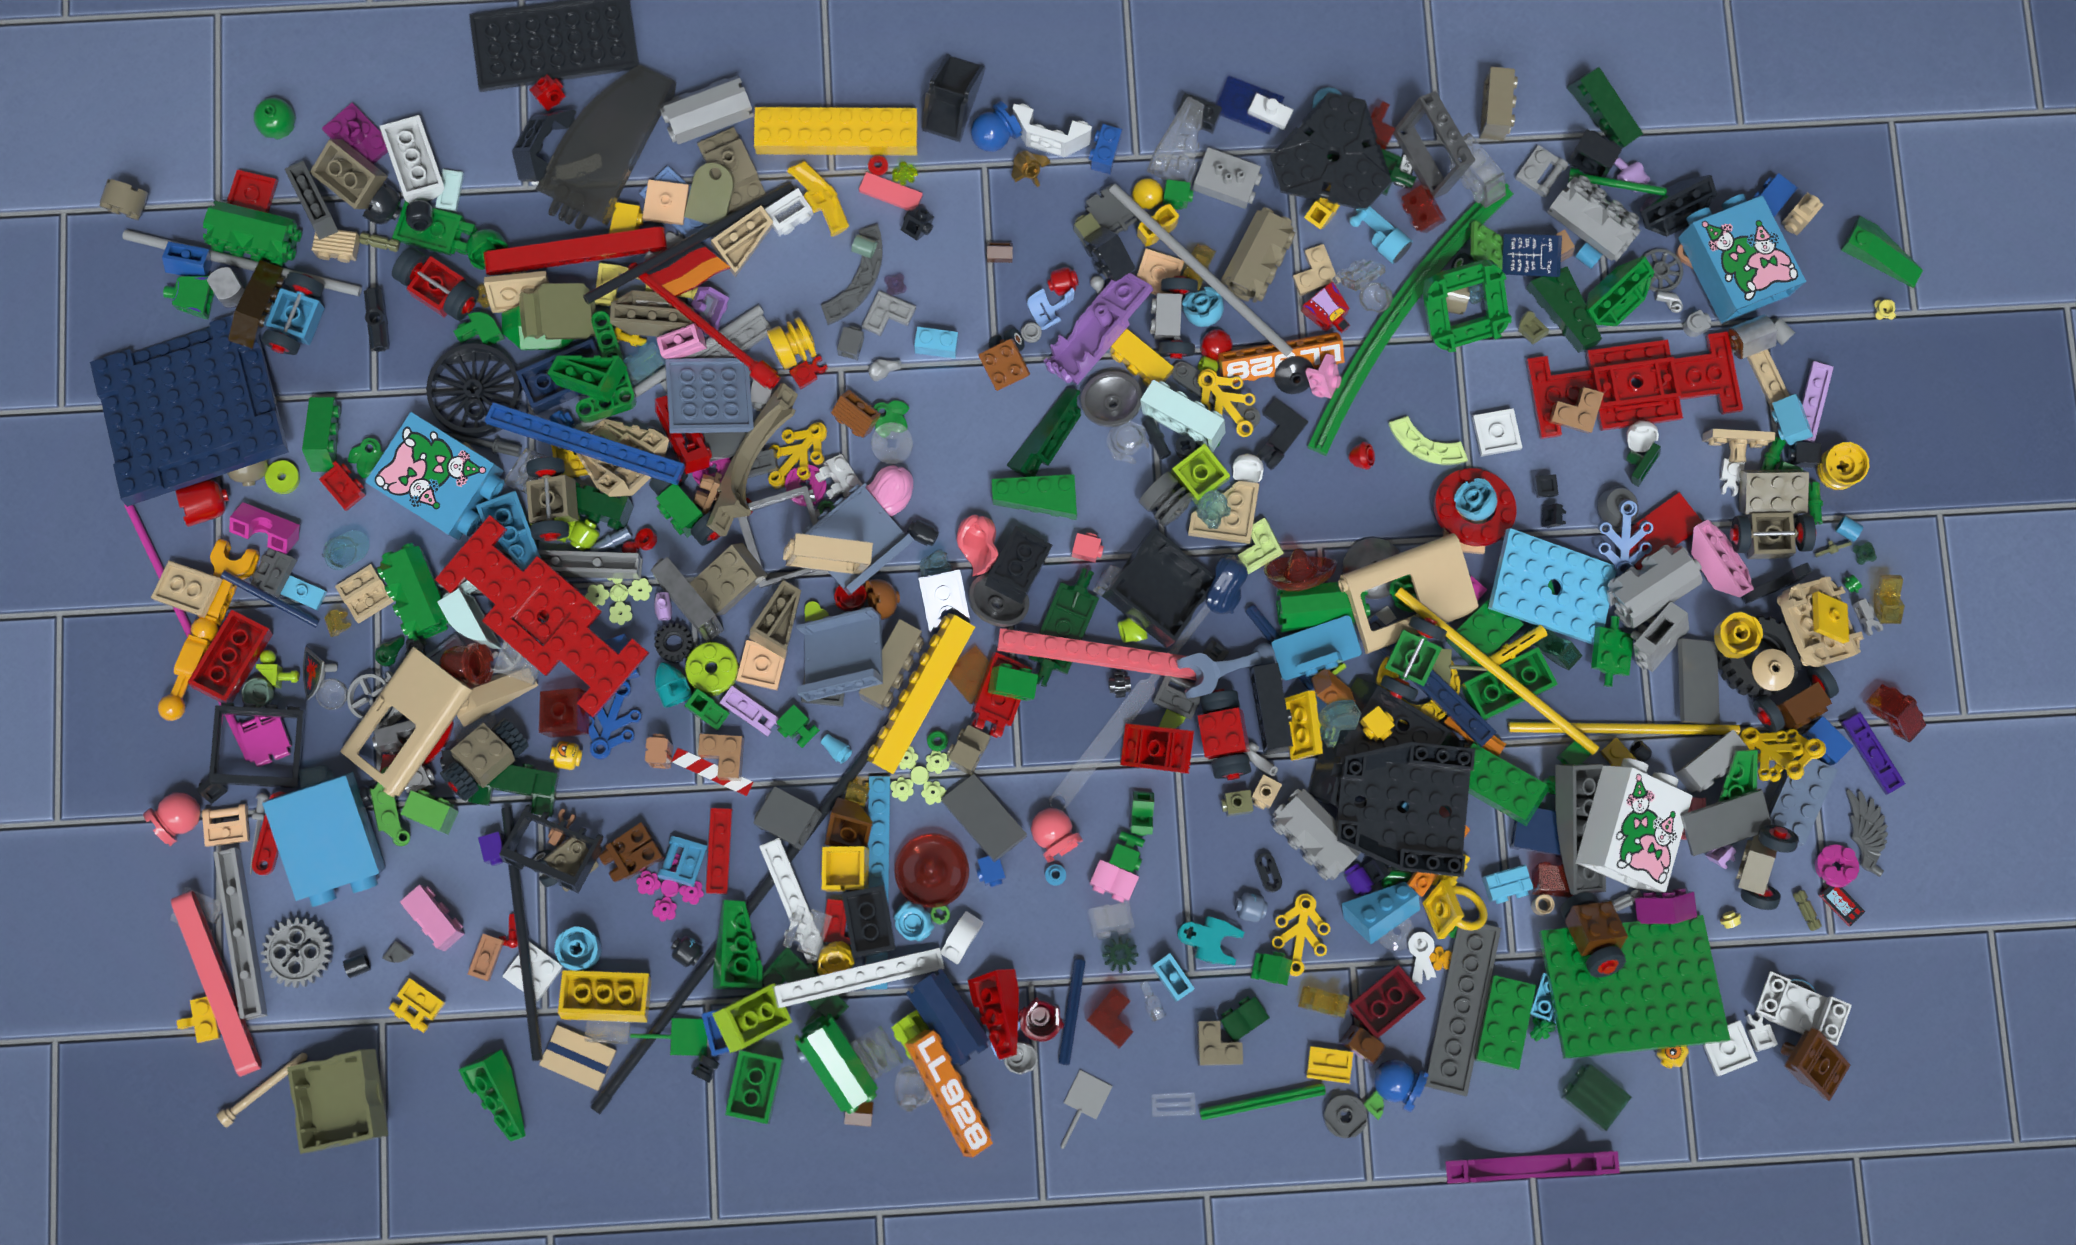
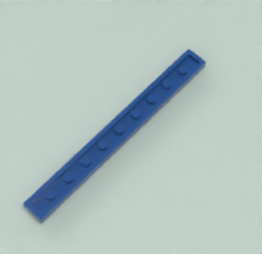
M492 403L485 418L486 424L674 485H678L685 469L683 463L496 403Z

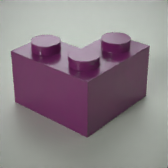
M1676 888L1673 891L1662 892V895H1656L1655 891L1644 892L1643 896L1635 898L1637 921H1640L1641 924H1677L1697 917L1695 893L1686 892V888Z

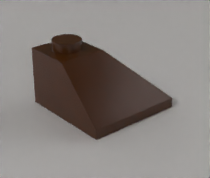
M837 797L831 812L825 845L832 847L865 846L867 848L873 821L858 803Z

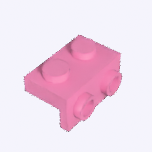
M1326 354L1318 370L1311 368L1306 370L1312 393L1317 397L1332 398L1335 389L1339 388L1341 384V376L1339 375L1334 355Z

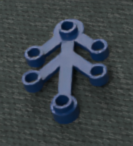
M626 681L621 687H626L627 691L621 694L619 692L620 688L617 690L608 718L603 708L597 714L603 727L601 736L598 735L594 727L595 720L593 717L585 716L582 719V725L587 729L592 740L590 753L596 759L607 758L611 753V748L624 742L631 743L635 738L634 733L626 729L621 735L609 740L611 732L632 722L639 723L642 720V714L638 710H632L628 715L616 720L624 698L631 694V686ZM634 713L639 714V718L637 720L632 719V715ZM587 719L592 720V724L590 726L585 725V721ZM631 733L632 737L626 740L624 738L625 734ZM603 745L605 749L599 753L597 748Z

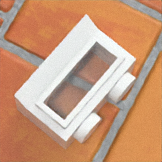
M799 188L764 209L772 219L773 228L779 236L791 233L795 226L808 222L813 215L812 208L801 194Z

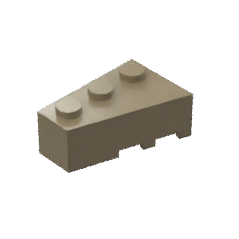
M783 580L751 627L749 639L786 659L801 590Z

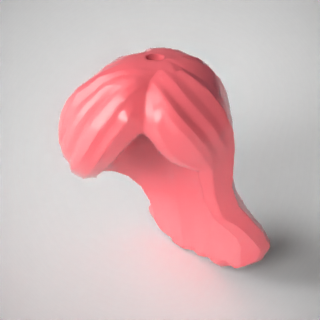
M978 515L965 518L960 523L957 532L958 547L973 566V577L987 573L998 558V552L994 546L996 537L995 524L990 518Z

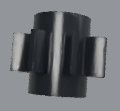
M1114 672V677L1109 678L1110 693H1115V698L1125 697L1126 692H1131L1130 676L1124 677V672Z

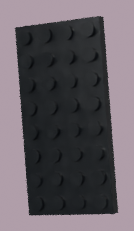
M564 0L469 14L480 92L534 85L547 74L552 80L557 78L558 81L640 69L630 0Z

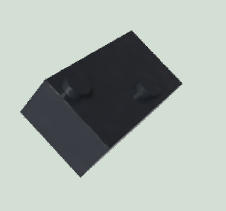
M1279 664L1255 666L1250 672V679L1264 755L1289 752L1293 747L1289 722H1292V715L1290 709L1286 708Z

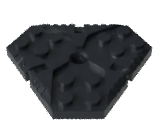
M1328 92L1302 120V125L1299 128L1296 127L1273 151L1269 158L1281 193L1317 201L1320 198L1328 199L1327 203L1366 211L1388 188L1392 180L1380 144L1377 145L1376 142L1377 134L1366 100ZM1308 129L1313 133L1310 137L1305 134ZM1368 142L1369 147L1363 148L1362 143ZM1330 154H1335L1339 160L1332 162L1327 157ZM1323 184L1331 186L1330 191L1322 190Z

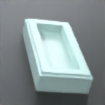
M442 170L441 179L444 191L437 197L436 209L457 212L464 177L463 172Z

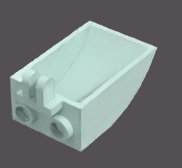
M468 580L462 583L454 592L446 593L443 599L438 601L447 621L457 632L482 646L502 649L493 630L482 621L485 616L476 599L470 595L477 588Z

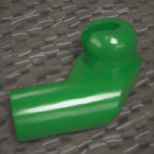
M1392 870L1390 875L1382 879L1381 885L1385 889L1396 885L1399 881L1408 882L1411 879V872Z

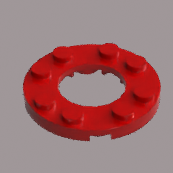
M1466 468L1451 473L1442 481L1434 497V513L1441 528L1444 527L1450 534L1454 533L1460 543L1469 546H1487L1498 542L1505 536L1506 529L1512 528L1516 519L1517 507L1511 489L1501 478L1486 470ZM1476 478L1487 480L1497 494V506L1494 516L1491 520L1482 524L1471 523L1462 518L1457 511L1456 502L1454 501V496L1462 484L1474 482Z

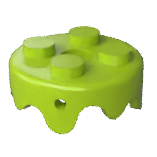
M707 642L697 646L691 651L685 664V672L690 684L694 689H699L709 696H718L733 686L739 671V664L734 653L727 646L717 642ZM716 663V672H706L707 664Z

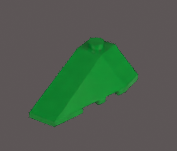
M1859 215L1841 251L1914 288L1923 269L1877 224Z
M723 900L714 961V989H762L763 967L757 954V945L751 932V922L745 901Z
M502 1049L489 1053L458 1069L469 1091L472 1094L476 1092L483 1101L481 1106L485 1110L488 1108L492 1112L494 1122L511 1142L525 1137L526 1134L512 1069Z

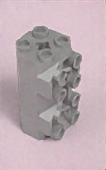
M739 76L730 79L724 78L711 83L709 87L693 93L687 92L673 97L671 101L662 104L663 108H660L665 123L669 122L670 127L667 128L672 142H677L678 145L754 116L746 91L741 86Z
M1583 175L1579 178L1574 177L1567 184L1568 187L1562 190L1547 213L1611 261L1614 259L1617 262L1631 242L1641 232L1638 228L1639 217L1635 213L1624 209L1623 205L1617 200L1608 202L1605 199L1606 192L1592 185L1587 177Z
M1664 545L1653 555L1644 558L1641 570L1630 567L1624 574L1618 578H1613L1608 583V602L1610 606L1615 604L1616 610L1614 613L1620 617V620L1626 627L1631 626V628H1635L1664 609L1670 602H1675L1702 584L1703 579L1700 573L1702 567L1696 559H1692L1688 555L1687 550L1683 546L1671 548L1669 545Z
M1297 789L1287 799L1290 803L1287 806L1283 803L1272 814L1275 817L1273 819L1275 824L1272 827L1279 835L1284 834L1289 839L1287 843L1294 850L1300 848L1305 853L1302 858L1310 866L1314 864L1319 869L1317 873L1325 881L1328 879L1333 881L1361 852L1337 842L1336 820L1305 789L1302 791Z

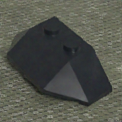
M1707 175L1682 180L1666 188L1667 193L1665 195L1654 194L1648 197L1640 209L1645 229L1667 237L1689 226L1687 217L1703 208L1709 207L1712 199L1717 195L1712 176Z

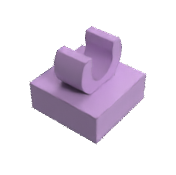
M1726 845L1709 851L1706 857L1709 861L1727 869L1728 867L1725 863L1728 860L1735 861L1734 854L1736 851L1733 846Z

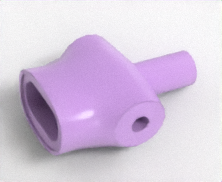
M1621 158L1616 159L1614 164L1622 171L1617 176L1618 180L1648 184L1650 177L1646 175L1644 167L1640 162H1635L1628 166Z
M668 592L656 594L654 608L658 620H670L672 617V604Z

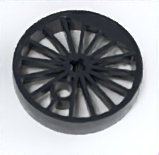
M477 343L457 346L443 354L429 373L426 394L430 409L436 419L453 433L473 438L493 435L502 429L489 424L479 427L478 420H481L488 414L482 400L490 407L492 403L486 398L508 404L509 408L519 410L523 389L516 374L517 369L505 354L491 346ZM484 361L477 379L476 362ZM466 362H472L473 379L470 378L464 366ZM489 362H499L483 379ZM460 363L468 381L461 378L449 365ZM503 365H507L511 370L509 373L490 381ZM444 369H447L464 386L439 378ZM513 377L514 386L490 388ZM437 382L461 389L435 392ZM474 387H477L478 390H475V394H472L471 391H474ZM514 392L512 401L488 393ZM461 395L438 407L436 405V397ZM461 402L447 419L440 414V411ZM473 406L480 407V411L477 414H470ZM464 408L465 413L460 426L450 423ZM468 417L474 420L475 428H465Z

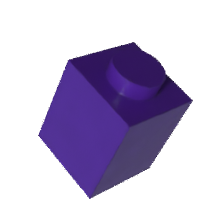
M495 832L478 837L484 862L487 864L491 863V866L504 863L499 855L505 844L503 834Z

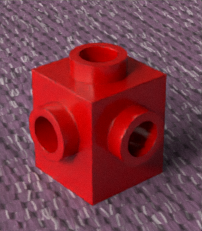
M548 74L539 79L529 89L547 112L566 97L561 90L564 88L557 78L552 80Z

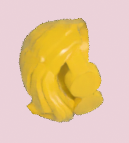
M843 941L829 943L820 951L817 972L820 975L853 968L854 958L851 947Z

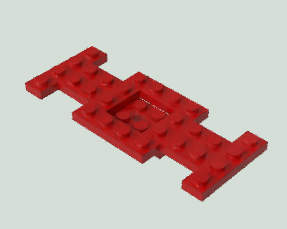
M1728 332L1713 333L1706 336L1709 354L1674 359V357H1671L1668 340L1588 350L1586 352L1589 370L1551 375L1548 356L1528 358L1526 364L1540 439L1560 437L1562 435L1561 426L1549 423L1554 402L1559 401L1575 406L1580 388L1583 387L1604 393L1598 411L1601 431L1630 427L1638 421H1649L1652 424L1682 420L1680 400L1706 396H1718L1721 415L1742 412L1743 405ZM1631 379H1639L1641 387H1634L1631 384Z
M489 515L435 580L449 593L454 592L465 579L473 584L496 604L482 621L545 676L553 670L559 661L565 664L590 686L577 704L592 717H595L650 652L635 639H631L618 654L589 627L602 611L540 557L537 556L525 571L521 570L494 546L508 529L493 516ZM542 611H547L549 619L547 622L542 623L539 620V614Z

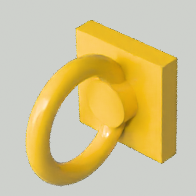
M1449 879L1441 880L1423 902L1437 939H1445L1455 926L1473 931L1483 927L1487 921V908L1480 896L1466 887H1452ZM1456 894L1466 896L1477 906L1479 918L1476 921L1467 922L1462 920L1464 914Z

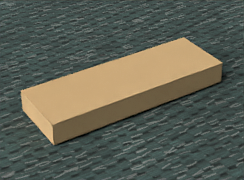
M1768 349L1748 356L1747 359L1771 410H1773L1772 403L1790 395Z

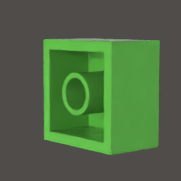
M420 789L418 793L411 791L401 815L448 835L459 812L453 809L455 805L439 797L435 801V796Z

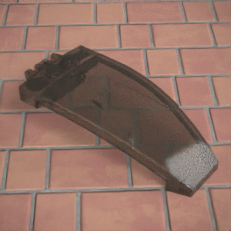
M639 65L614 81L584 108L563 136L546 168L547 173L545 177L539 181L535 189L553 199L548 211L550 216L554 217L563 204L558 219L570 225L579 212L580 214L575 222V227L578 230L583 228L588 217L608 226L616 210L615 204L661 116L662 104L672 100L677 82L643 65Z

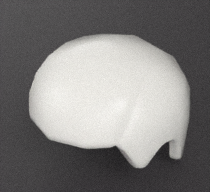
M1638 421L1632 424L1627 430L1628 447L1635 452L1642 453L1648 451L1652 444L1658 441L1659 433L1657 427L1649 421Z
M1239 455L1234 460L1232 466L1233 478L1237 481L1258 483L1262 479L1263 463L1255 455Z

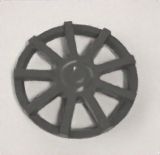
M1654 249L1644 254L1643 256L1645 257L1651 255L1654 261V265L1650 264L1655 273L1651 279L1649 290L1669 292L1680 284L1683 277V266L1680 259L1674 253L1666 249ZM1656 252H1664L1662 261L1658 262L1655 255ZM1668 254L1675 258V261L1670 264L1665 263ZM1678 263L1680 272L1670 271V267ZM1668 275L1679 276V278L1674 283ZM1656 279L1659 280V288L1651 286ZM1663 279H1665L1671 287L1663 289Z

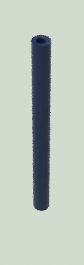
M225 570L223 571L220 578L315 628L317 627L318 619Z

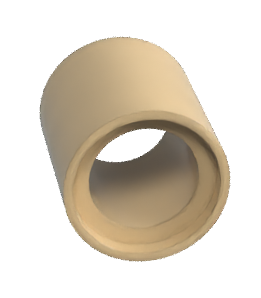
M1540 895L1533 899L1531 903L1532 911L1537 915L1548 914L1554 909V900L1549 895ZM1540 899L1547 903L1545 911L1538 907Z

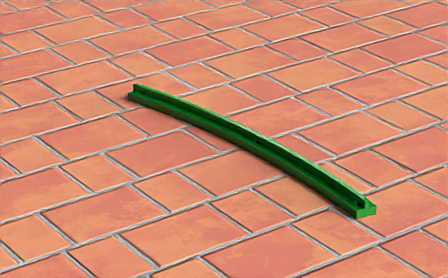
M1499 180L1455 223L1393 298L1341 379V384L1339 388H1336L1310 440L1308 449L1324 456L1327 455L1337 431L1366 377L1400 324L1422 296L1425 280L1441 272L1471 238V223L1473 221L1483 225L1513 196L1514 193L1509 189L1507 183L1504 185Z

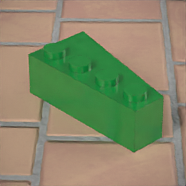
M1074 474L992 479L993 505L1077 520Z

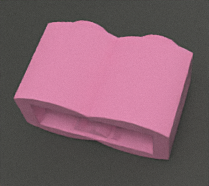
M1100 860L1090 885L1093 886V891L1103 895L1105 892L1113 895L1112 899L1123 903L1124 900L1129 902L1139 877Z

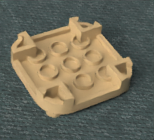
M1823 577L1819 580L1803 584L1799 583L1786 589L1777 597V602L1781 607L1785 622L1788 625L1793 642L1804 666L1820 667L1845 660L1861 652L1859 649L1860 640L1864 639L1862 631L1854 632L1849 617V642L1843 644L1814 632L1812 594L1818 591L1842 601L1840 595L1846 593L1842 586L1837 587L1831 581V577Z

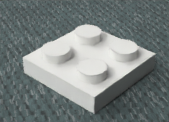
M1514 408L1473 415L1472 419L1481 457L1522 449Z
M529 942L536 1002H538L564 967ZM518 955L502 977L523 991Z
M1741 1021L1727 1025L1730 1041L1703 1045L1716 1077L1757 1061Z

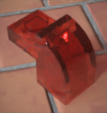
M1382 101L1380 107L1376 106L1374 108L1371 119L1377 134V145L1380 144L1381 149L1386 150L1396 128L1382 122L1390 104Z

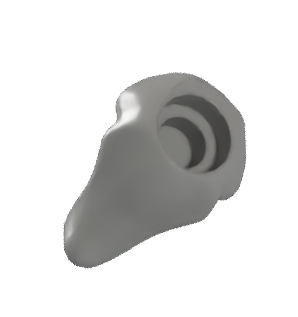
M878 359L870 366L868 370L869 376L873 381L882 380L889 372L901 369V361Z

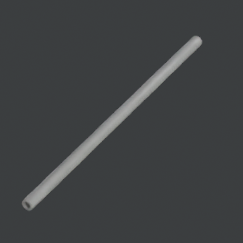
M1117 184L1110 188L1109 192L1282 354L1287 357L1293 351L1280 336Z
M124 230L123 232L124 240L161 249L166 248L168 241L179 243L130 230ZM209 250L211 261L251 271H254L258 264V261ZM284 268L282 277H285L286 279L289 272H295L300 274L307 273ZM307 274L321 283L326 289L355 296L361 295V286Z
M757 305L719 330V332L727 338L759 315L764 314V312ZM709 337L705 340L707 349L681 359L697 358L717 345L718 342ZM665 367L633 387L636 398L666 379ZM625 395L622 397L621 401L628 402L631 399V396ZM609 403L608 405H606V406L603 407V408L605 409V408L610 407L611 403ZM605 418L591 423L582 421L573 428L586 432Z

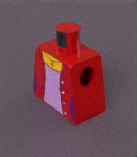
M1333 282L1329 283L1302 306L1301 312L1324 331H1328L1331 327L1335 326L1342 334L1350 327V324L1344 319L1349 312V306Z

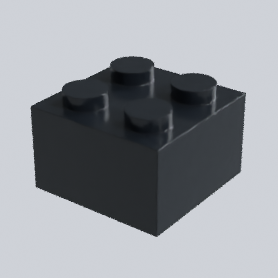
M1587 129L1567 163L1587 175L1606 177L1622 148L1616 142L1604 139L1598 132Z
M1101 227L1083 239L1086 244L1084 247L1086 253L1095 261L1093 264L1095 270L1099 274H1103L1107 279L1110 278L1116 282L1136 269L1119 235L1113 231Z

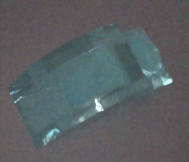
M1353 700L1332 702L1319 713L1318 718L1322 725L1320 727V734L1327 747L1336 746L1340 730H1356L1361 712Z

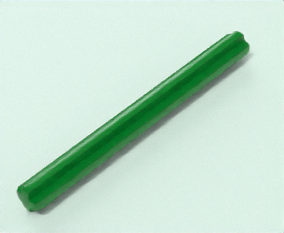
M1317 1084L1201 1108L1199 1110L1202 1120L1322 1096L1326 1094L1324 1084Z

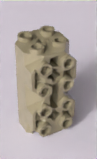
M1263 207L1261 211L1257 210L1221 279V282L1239 299L1247 302L1250 298L1253 299L1254 303H1257L1258 300L1263 301L1267 293L1266 290L1269 284L1271 285L1276 271L1281 266L1285 253L1289 250L1296 234L1293 231L1292 221L1285 216L1280 217L1266 207Z

